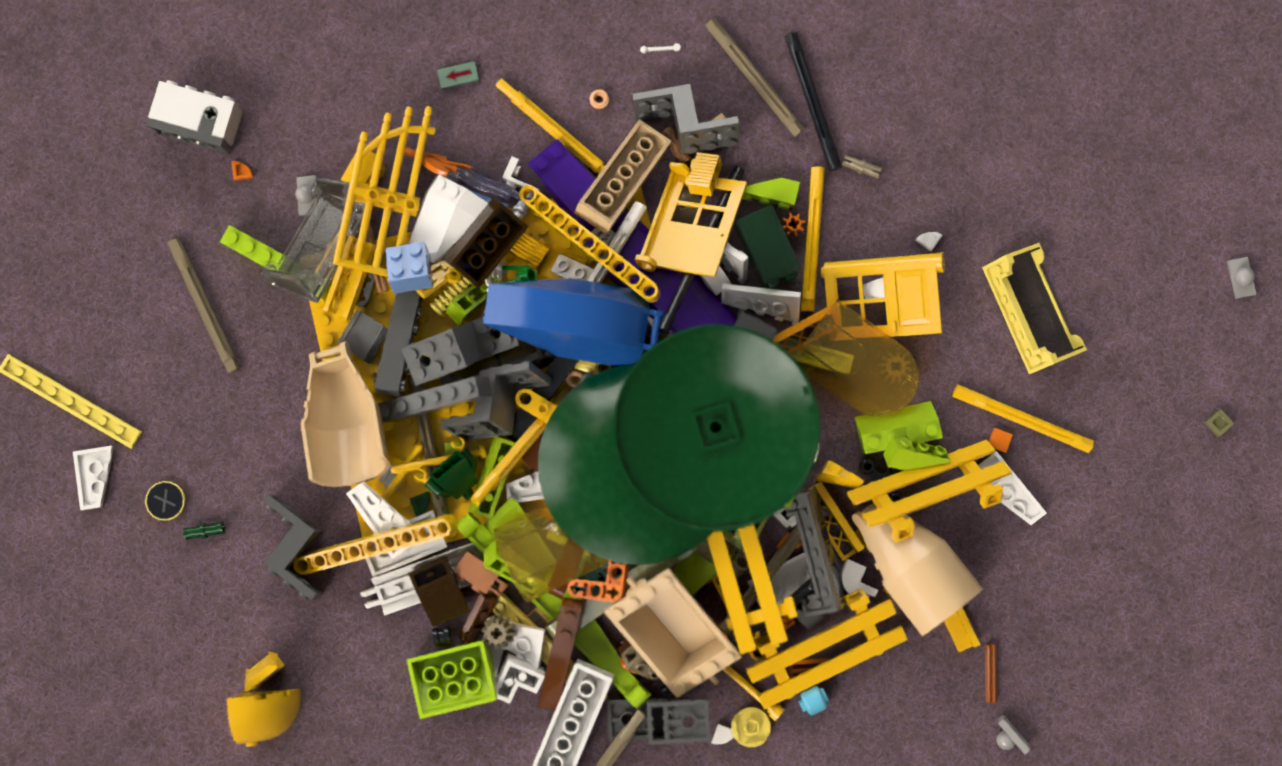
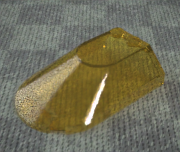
M839 299L824 315L794 358L803 372L859 412L870 416L881 417L897 413L909 404L918 388V367L908 349Z
M547 505L541 506L493 529L499 552L514 585L526 602L545 595L609 563V560L588 552L568 537L551 515Z

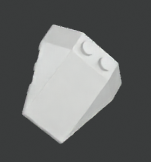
M441 175L436 176L424 194L408 244L425 241L430 253V261L433 264L438 263L452 249L453 245L461 238L488 203L461 185Z

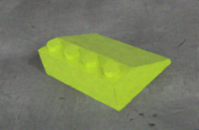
M489 640L407 659L420 719L497 700L494 664L491 648L488 646Z

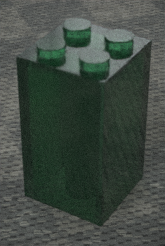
M769 205L736 220L734 228L761 288L775 289L784 280L786 283L797 279L801 266L773 205Z

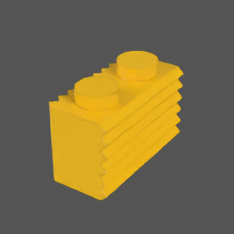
M697 152L696 158H693L691 161V172L687 174L685 181L691 194L712 196L722 167L720 155Z
M527 229L509 252L538 270L549 255V244L541 238L539 240L533 238V233Z

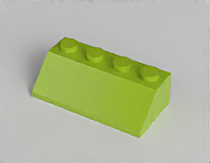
M931 401L854 417L862 455L885 451L893 436L904 437L916 442H929L943 438L939 418Z

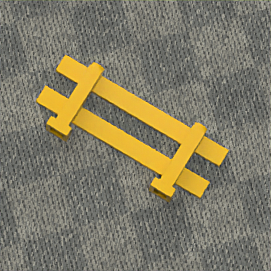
M984 440L949 453L950 463L901 471L848 491L847 495L854 505L872 499L878 509L867 512L862 517L870 528L888 522L892 528V539L897 543L913 537L915 523L911 518L905 520L903 516L974 488L981 495L980 504L984 509L1001 503L1003 488L1000 484L993 486L991 482L1011 475L1012 471L1004 461L980 469L974 460L995 453V449L989 441ZM958 466L965 474V476L894 503L887 494Z
M754 525L738 529L761 609L745 613L722 531H714L707 538L730 617L726 619L729 631H734L740 654L756 650L750 625L765 621L771 644L774 645L788 641L781 616L787 615L788 618L797 617L792 596L782 598L783 603L777 604Z
M861 588L844 596L846 604L852 611H855L856 616L779 653L776 648L780 647L779 643L772 645L769 634L754 640L761 655L765 654L767 659L746 668L752 684L771 674H774L778 683L777 686L758 694L764 710L785 699H790L795 694L875 655H881L884 651L908 640L901 625L880 636L876 629V623L897 614L892 601L888 599L868 609L866 604L870 603V600ZM863 630L867 642L791 679L789 678L785 670L786 667Z

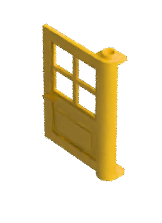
M670 162L671 172L642 252L640 255L636 254L635 262L640 269L649 272L654 271L656 268L715 277L747 182L725 178L717 179L714 189L731 191L726 207L705 204L707 199L705 195L702 196L700 203L681 201L679 199L685 185L686 176L691 171L685 163ZM677 205L698 208L693 224L672 221ZM703 209L724 212L719 229L698 225Z
M944 252L825 262L824 267H821V277L825 279L827 307L832 306L834 310L833 315L840 326L830 332V341L942 333L937 273H944L945 271ZM883 274L885 298L864 299L862 276ZM858 276L860 299L839 301L837 278ZM885 302L887 325L866 326L864 303ZM860 304L862 327L841 328L839 305ZM828 316V322H829V328H830V327H832V326H834V325H833L831 319H830L829 316Z

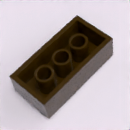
M492 198L443 260L470 283L479 288L529 226L504 204Z

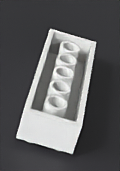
M577 659L533 766L577 765L615 674Z

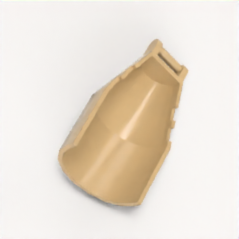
M345 341L340 343L339 346L318 353L316 351L309 353L307 401L304 402V419L301 420L309 480L321 486L341 487L360 484L363 481L368 482L381 476L390 466L381 409L352 361L349 344ZM341 353V356L320 362L322 359Z
M873 502L861 512L854 513L852 520L860 529L869 552H872L877 562L875 563L876 569H880L884 579L882 581L884 587L920 634L924 636L978 595L983 588L947 542L915 520H913L915 523L913 537L897 543L892 539V528L888 522L870 528L862 516L867 512L878 509ZM907 515L903 516L905 520L910 518Z

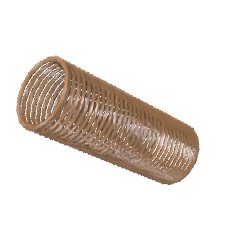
M672 126L661 132L662 135L671 140L669 148L678 162L685 163L687 160L689 162L692 160L690 154L680 153L678 134Z

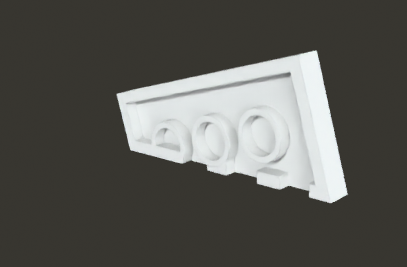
M723 283L721 303L743 310L752 309L756 314L762 316L764 313L775 316V320L783 321L785 319L791 321L792 325L799 323L801 292Z

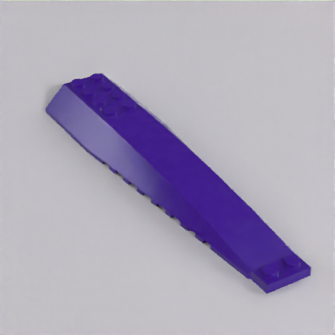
M557 139L528 162V165L540 178L541 184L557 206L588 231L592 232L596 227L574 212L579 201L593 184L596 177ZM627 207L611 228L615 234L629 212ZM639 220L619 255L653 281L660 289L661 295L659 300L653 303L649 302V309L666 313L685 272L656 268L654 271L649 272L637 266L635 262L636 254H641L649 229ZM591 240L586 242V246L589 248L594 244ZM618 264L615 269L616 272H621L624 269V264ZM608 271L607 275L613 280L616 286L629 288L626 284H624L621 280H619L616 276H614L611 272ZM694 275L675 315V320L669 333L674 334L688 328L703 325L734 326L737 318ZM633 276L631 284H637L640 277ZM655 288L647 289L649 296L655 293Z

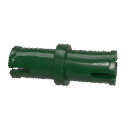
M223 521L213 524L201 523L200 526L183 528L185 540L200 537L206 539L209 536L225 534L226 532Z

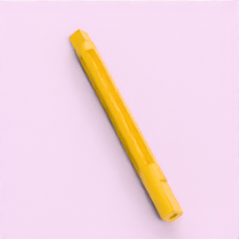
M502 78L497 82L496 87L505 93L512 103L556 140L559 139L565 148L592 171L601 173L605 167L602 160L522 92L516 91Z
M820 166L811 167L801 311L814 312L825 173V168Z
M957 384L953 391L952 397L985 409L1086 453H1089L1093 448L1094 441L1070 432Z
M563 389L551 403L558 406L568 392ZM537 418L471 497V501L479 506L491 490H494L544 432L547 425L545 422Z

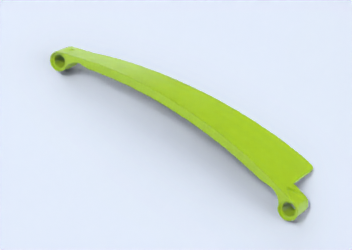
M513 498L508 499L493 515L492 519H489L484 525L471 512H468L458 522L457 529L483 554L484 550L495 539L511 546L544 578V581L533 592L517 584L515 585L551 621L558 617L562 599L544 592L557 561L520 505ZM567 588V590H566V592H565V594H564V596H563V597L572 598V599H576V600H582V598L572 597V596L568 593V588ZM594 619L576 631L574 645L596 667L615 674L612 683L638 709L651 696V693L630 671L622 667L619 654L597 621Z

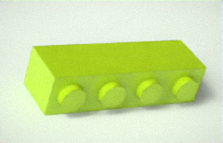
M493 437L475 492L484 483V479L514 446V442L500 437ZM507 475L494 490H491L479 506L471 501L468 511L492 519Z

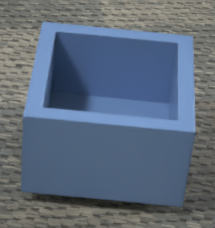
M425 241L385 248L388 282L394 294L433 287L430 253Z

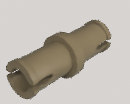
M847 154L845 155L844 159L851 163L843 161L842 166L858 171L860 175L863 173L876 179L879 178L880 174L873 172V170L881 173L882 167L867 163L865 159L859 160Z

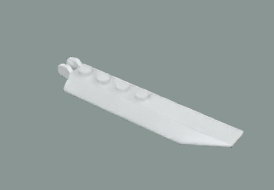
M469 543L371 578L375 587L362 591L361 596L367 597L377 593L378 599L365 603V607L368 609L381 604L385 616L419 604L421 602L408 575L410 571L447 556L453 570L467 549L483 560L484 554L473 543ZM456 577L460 588L472 585L467 580L462 582Z

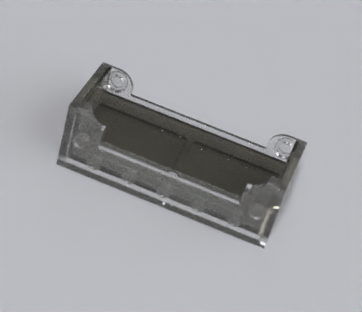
M316 178L310 189L314 202L279 263L270 261L262 272V275L272 285L309 301L319 302L338 268V265L333 264L350 185L349 182ZM354 201L346 242L349 235L355 237L361 226L365 208L363 203Z

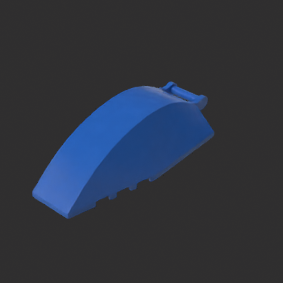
M575 278L489 284L483 324L550 352L557 357L619 367L635 365L641 358L643 350H649L658 343L660 332L657 328L665 312L649 309V302L631 288ZM649 315L654 316L650 345L644 344Z

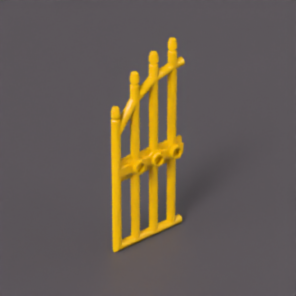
M407 107L401 127L389 130L392 114L386 113L380 135L366 145L368 133H361L333 264L388 277L387 269L381 268L380 264L391 212L402 213L396 246L404 245L410 216L416 217L420 205V198L415 196L427 135H434L435 128L429 127L432 107H426L421 126H410L413 108ZM408 133H420L407 194L397 192L396 189ZM400 135L389 188L378 187L387 140ZM377 147L370 184L359 182L363 158ZM356 201L365 204L352 261L344 259L342 256L353 204ZM375 206L383 208L384 212L373 263L368 265L361 263L372 209Z

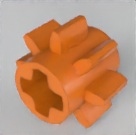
M789 213L788 219H782L785 225L781 227V230L786 229L787 237L790 234H794L796 238L798 231H804L801 225L805 223V220L801 221L799 219L800 214L792 216ZM791 221L794 224H798L795 229L792 226L789 227Z

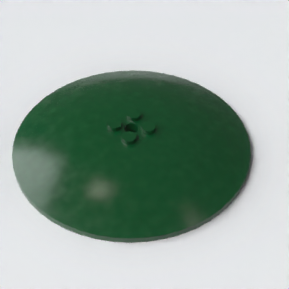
M730 325L697 326L674 333L651 347L632 367L623 382L615 404L613 416L614 447L619 465L629 485L640 499L656 513L676 524L691 529L716 532L737 530L769 518L792 500L801 489L810 474L818 452L820 440L819 409L812 386L805 373L789 353L778 344L761 334L741 327ZM714 421H718L722 425L721 430L717 433L710 430V424Z
M624 365L599 372L587 378L571 390L558 404L545 427L540 443L538 456L539 481L545 503L551 515L568 537L579 546L594 555L617 563L632 565L655 564L677 558L693 550L703 543L714 531L691 529L664 518L646 505L626 480L616 456L613 440L615 404L623 382L634 366ZM718 421L710 424V430L714 433L719 432L722 428L721 423Z

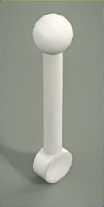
M676 43L673 46L647 48L642 46L640 50L645 54L647 51H679L681 47Z

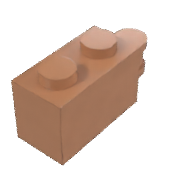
M469 549L466 550L453 569L455 577L462 582L465 580L472 584L471 588L478 593L484 592L486 594L488 590H491L496 595L501 596L508 587V584L500 579L498 574L484 568V560ZM495 580L500 583L497 588L492 586Z

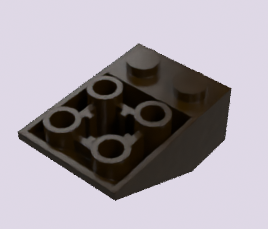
M447 556L408 573L415 592L433 627L470 611Z

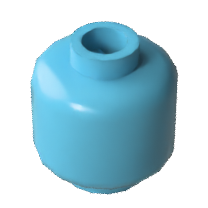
M813 686L801 692V700L798 702L803 712L807 711L810 715H815L827 709L829 700L823 688L820 689L818 686Z

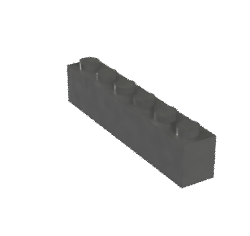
M415 290L397 293L395 296L374 386L376 394L400 397L401 391H405L406 380H404L405 373H409V368L401 348L414 344L412 343L413 338L418 335L419 330L417 320L422 317L423 313L421 302L425 300Z
M488 376L472 377L378 403V406L381 409L383 423L398 422L491 397L492 393Z

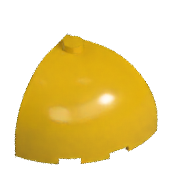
M300 689L241 693L228 698V717L234 741L237 744L246 743V747L258 746L259 741L272 739L284 733L294 723L299 713L301 704Z

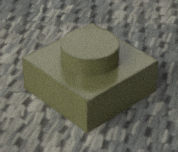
M1221 409L1217 410L1204 422L1217 437H1220L1234 424Z

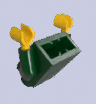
M458 437L461 445L459 447L456 446L454 441L451 442V445L454 449H459L460 452L457 450L429 474L431 478L426 477V472L423 469H419L424 473L423 478L419 479L416 475L414 477L417 481H423L425 483L424 486L436 496L445 498L452 496L455 499L463 496L464 499H470L474 495L472 487L477 483L475 477L477 461L469 449L464 447V439Z

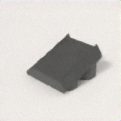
M357 309L337 343L340 345V343L347 341L350 352L370 364L377 355L381 344L385 343L388 329Z

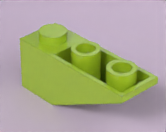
M778 178L746 186L742 199L751 201L754 198L758 199L761 204L770 205L774 203L778 204V207L781 209L789 210L790 207L793 208L795 205L800 182Z
M893 436L883 454L888 467L904 471L946 464L951 461L946 448L942 446H933L925 442H916L904 437L899 438Z

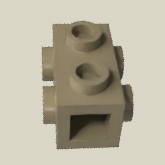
M632 645L621 654L628 670L654 682L659 678Z

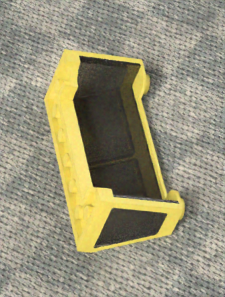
M1040 243L1007 254L982 267L1029 374L1087 350L1080 336L1070 335L1039 264L1044 261V252Z

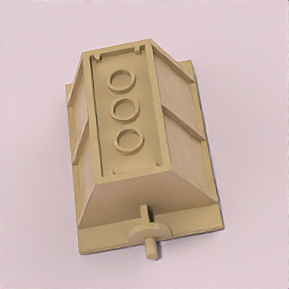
M669 568L648 582L646 579H640L635 582L632 577L628 578L627 582L631 587L626 592L627 596L604 611L607 617L676 698L708 678L714 685H717L719 680L714 674L741 658V654Z

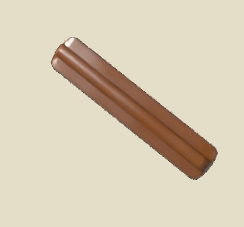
M996 644L985 645V696L987 703H997Z

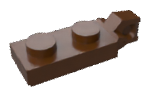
M480 594L476 599L475 605L459 636V639L466 645L473 642L478 632H482V628L485 626L484 622L489 618L498 600L494 594Z

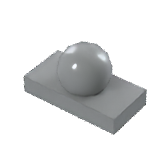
M317 176L297 177L295 195L298 200L299 216L319 215Z
M1248 257L1227 261L1235 299L1257 295L1254 286L1255 274L1250 268Z
M1001 715L997 720L1004 731L997 735L996 742L998 746L1003 750H1010L1017 745L1024 754L1029 752L1030 745L1005 715Z

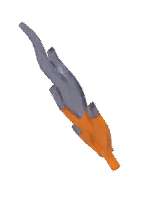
M406 147L404 154L415 158L416 150ZM427 152L423 154L421 164L438 175L458 182V179L471 187L501 196L507 200L510 199L511 195L522 201L519 192L504 183L490 180V174L480 169L458 163L455 159Z

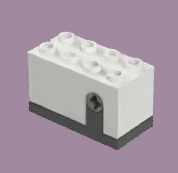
M167 80L166 83L159 81L146 126L157 135L230 155L231 146H233L243 110L231 97L223 96L220 98L210 91L201 93L196 88L188 85L183 88L178 86V83Z

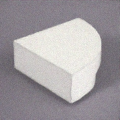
M927 232L921 234L915 241L929 251H932L943 235L937 232Z
M718 724L711 743L724 744L729 742L733 738L731 728Z

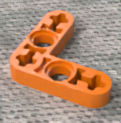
M609 560L606 583L575 579L568 584V593L575 598L617 603L626 594L629 564L622 565ZM620 567L622 569V576L616 579L613 571L615 568ZM596 585L601 588V593L597 597L592 594V588ZM574 587H584L586 588V592H577L574 590ZM616 589V591H619V595L615 597L614 595L606 594L607 590L615 591Z

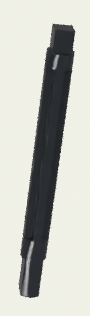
M789 33L784 37L829 172L842 168L830 134L798 33Z

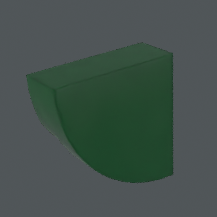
M429 491L410 498L416 517L422 515L427 510L430 503Z

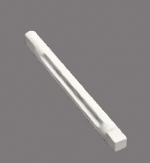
M637 201L632 205L608 245L617 254L620 253L647 209L645 205ZM604 252L600 259H607L609 252ZM597 263L587 281L601 283L608 270Z

